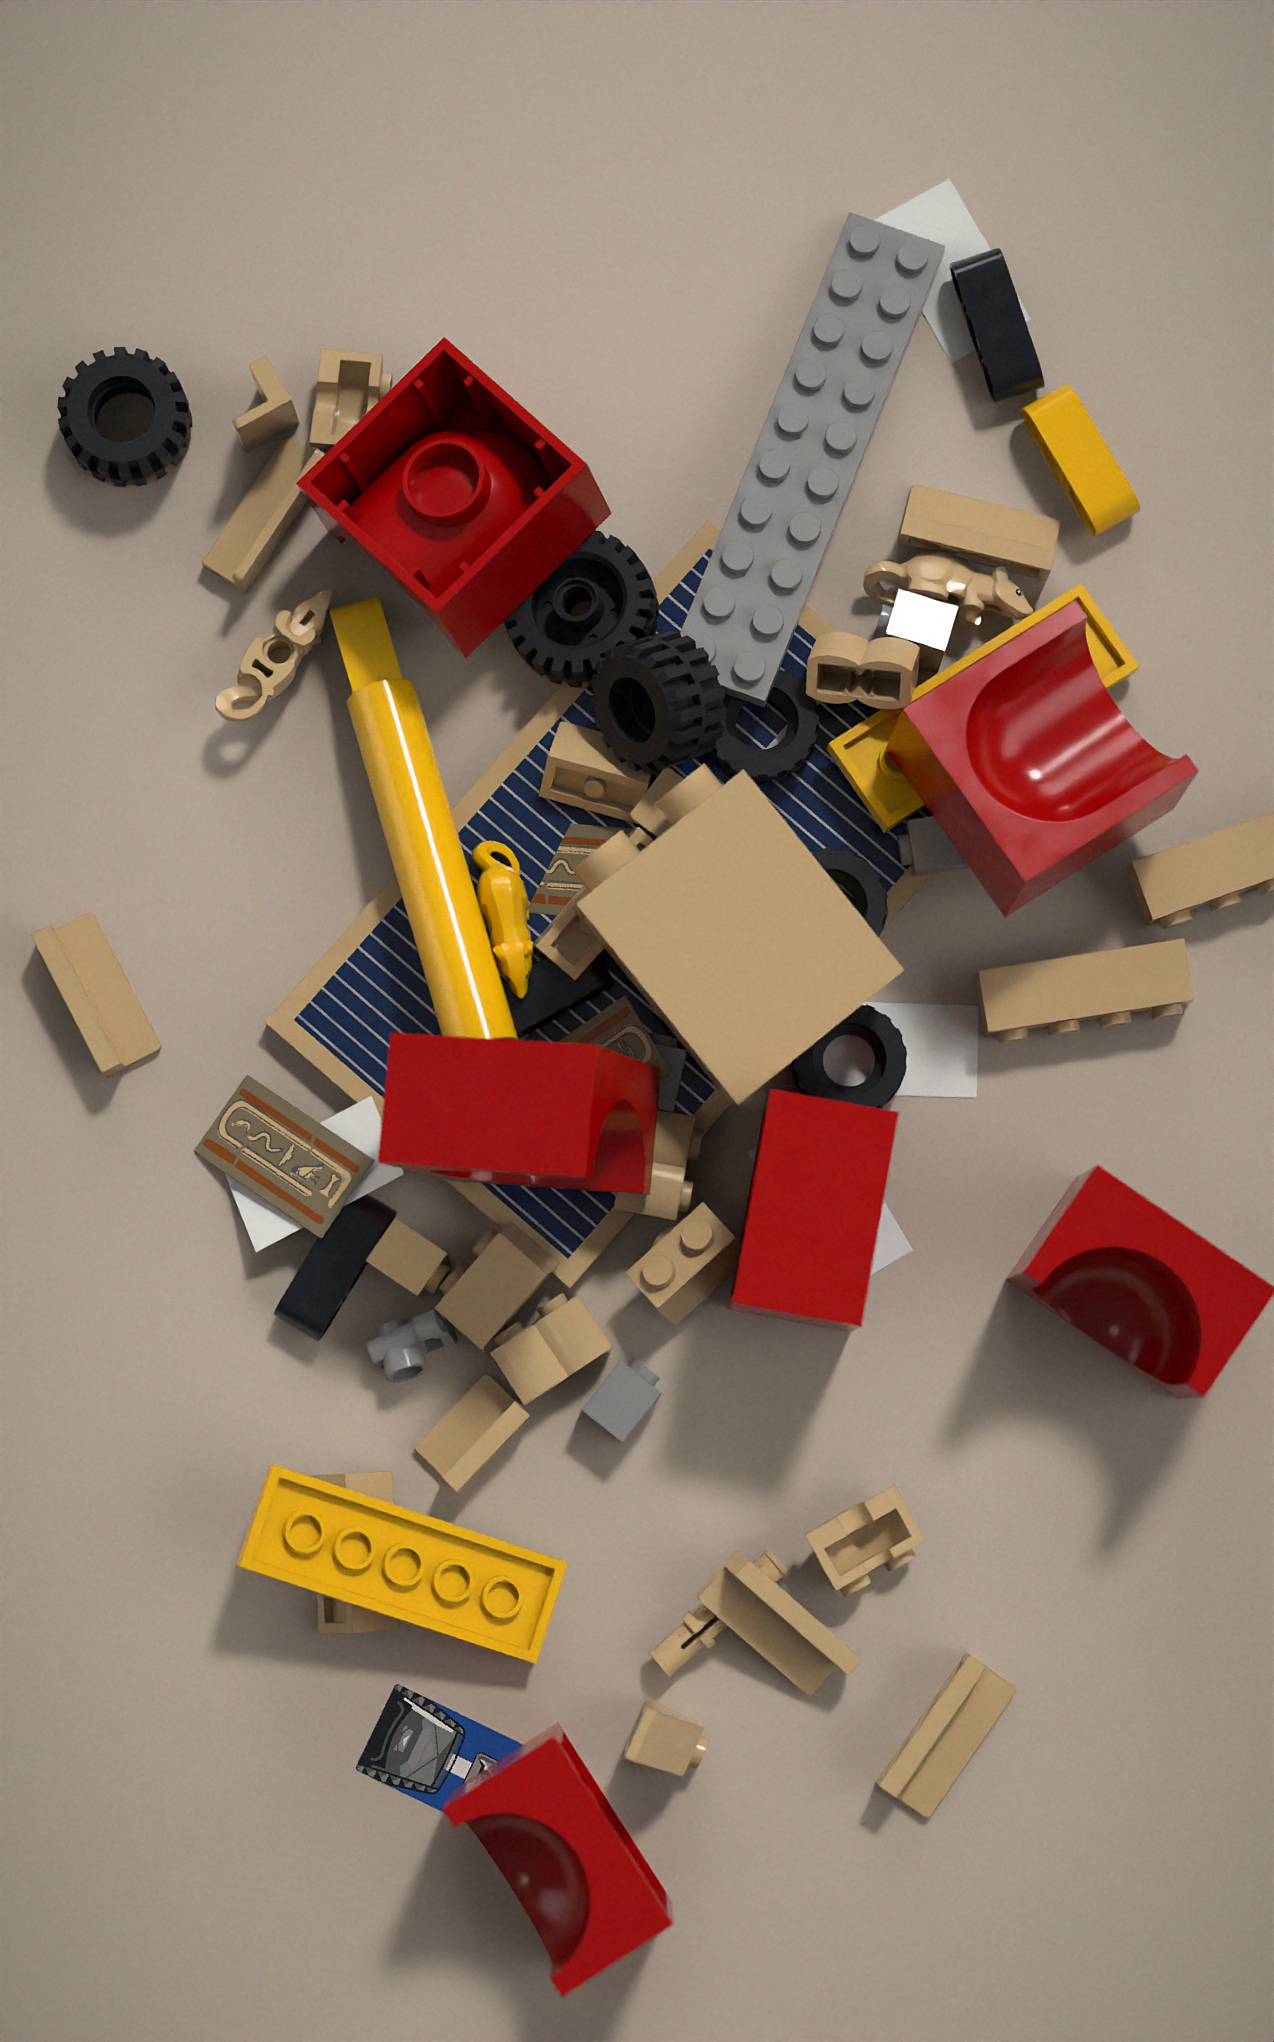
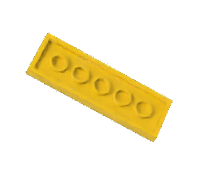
M1080 583L916 687L910 704L1075 600L1088 616L1086 621L1087 643L1094 665L1106 689L1109 690L1134 674L1140 666L1085 587ZM903 708L881 709L829 742L826 750L884 833L926 807L886 750V746Z
M269 1464L236 1567L536 1664L568 1562L274 1464Z

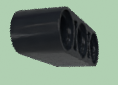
M1000 248L950 263L949 267L953 285L994 403L1044 387L1042 369Z
M599 954L576 981L548 957L533 964L528 978L527 993L522 999L513 994L507 980L502 982L518 1040L594 998L614 984L615 981Z
M369 1194L343 1206L323 1237H318L278 1303L274 1315L319 1342L367 1266L368 1262H366V1259L396 1217L397 1211Z

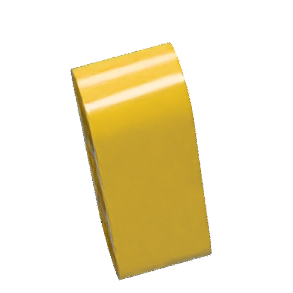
M1064 384L1021 409L1022 418L1028 431L1091 535L1097 536L1140 512V505L1132 487L1070 385Z

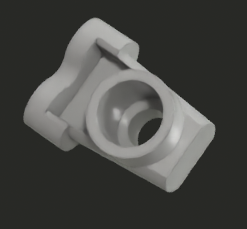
M436 1309L414 1317L409 1323L405 1319H398L383 1324L377 1330L379 1337L367 1342V1347L373 1363L385 1370L389 1382H403L420 1376L428 1369L424 1354L434 1350L437 1352L458 1343V1338L453 1325L445 1317L442 1318Z

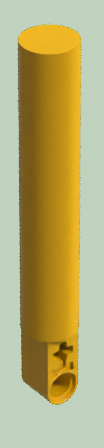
M379 596L329 610L353 692L347 699V707L442 1036L518 1040L415 685L412 681L402 677Z

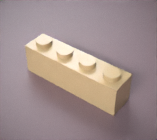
M1274 812L1131 861L1126 870L1146 925L1161 922L1163 930L1192 920L1191 910L1209 905L1213 913L1241 903L1240 893L1258 888L1261 896L1274 892Z
M1184 938L978 970L974 975L984 1037L997 1035L998 1043H1010L1029 1039L1028 1030L1048 1027L1049 1035L1080 1031L1079 1022L1100 1019L1101 1027L1124 1025L1132 1022L1131 1014L1151 1011L1152 1019L1175 1017L1183 1014L1182 1006L1189 1005L1195 1000Z

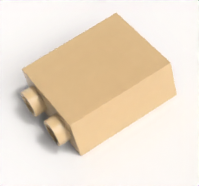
M704 763L655 803L673 825L670 829L641 852L621 830L572 869L590 891L572 908L726 1100L732 1105H739L895 979L904 969L743 769L726 784L722 785Z

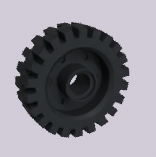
M594 530L504 620V624L515 649L533 671L541 677L545 675L553 683L561 685L562 681H566L570 687L582 688V682L586 681L591 686L592 675L597 674L595 666L600 658L605 657L606 651L618 645L656 634L658 627L656 616L659 615V603L651 576L637 554L628 545L625 547L620 539L612 535L606 538L601 531ZM581 601L592 602L590 608L584 614L579 616L570 615L571 609Z

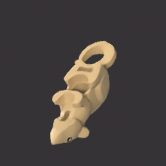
M942 550L920 552L903 564L889 561L875 562L867 569L863 578V587L866 594L881 604L894 606L897 595L884 589L879 583L881 579H890L902 590L958 606L957 612L959 611L958 618L960 623L972 629H977L980 625L981 618L977 612L993 611L997 615L1016 619H1023L1033 614V610L1021 589L1008 578L1007 569L1004 566H997L992 574L972 569L953 554Z
M332 589L318 592L313 598L297 606L293 613L288 610H282L276 617L273 633L266 639L257 637L253 640L240 664L237 674L238 685L222 691L216 697L215 710L222 718L231 722L249 720L260 713L267 701L279 696L290 685L295 677V670L303 656L311 650L314 642L322 644L324 641V628L328 621L329 609L334 594ZM251 702L255 703L248 709H233L234 705Z

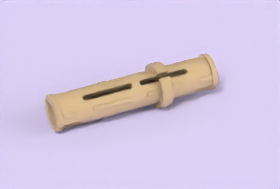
M766 1549L753 1562L775 1583L789 1575L788 1571L769 1549ZM705 1605L693 1615L688 1611L682 1617L684 1623L654 1649L648 1651L669 1678L704 1646L710 1649L716 1643L713 1638L727 1627Z

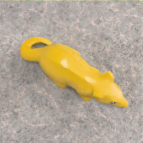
M485 841L478 844L472 851L473 862L482 872L477 885V900L485 927L490 934L488 938L498 969L507 980L513 994L522 999L527 993L528 978L532 969V955L534 952L531 933L527 928V920L530 919L528 895L524 882L520 878L519 862L513 851L502 843ZM495 854L505 859L511 867L500 863L491 855Z

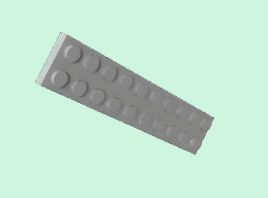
M851 212L848 214L680 632L681 637L688 635L695 640L697 649L703 647L709 654L708 661L712 666H716L720 674L717 678L720 686H724L725 694L765 708L944 256L945 245Z

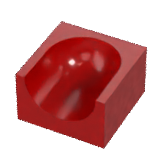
M445 337L296 483L327 531L341 544L346 539L352 542L383 569L426 613L450 644L464 658H467L612 514L587 463Z
M1076 600L903 708L886 746L889 755L1004 917L1009 916L1172 811L1199 772L1187 754L1176 759L1168 757L1152 747L1121 713L1104 686L1094 665L1086 638V621L1088 616Z
M390 1032L378 1163L450 1181L650 1195L660 1090V1068L598 1045Z
M770 1089L763 1109L740 1239L742 1244L739 1268L734 1272L728 1310L848 1332L862 1327L899 1112Z
M1098 1164L1073 1180L1005 1279L1176 1399L1204 1397L1274 1295L1273 1285Z
M558 1722L454 1789L448 1797L443 1810L453 1826L456 1827L465 1822L470 1827L505 1877L534 1925L552 1962L550 1979L561 1997L674 1924L672 1900Z

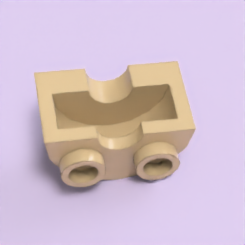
M321 349L317 377L315 410H313L309 442L311 447L331 449L392 389L393 375L383 373L382 354Z
M895 1485L864 1502H859L823 1522L816 1529L804 1534L834 1590L840 1589L844 1597L871 1583L867 1573L883 1563L888 1572L914 1559L916 1556L912 1548L925 1541Z

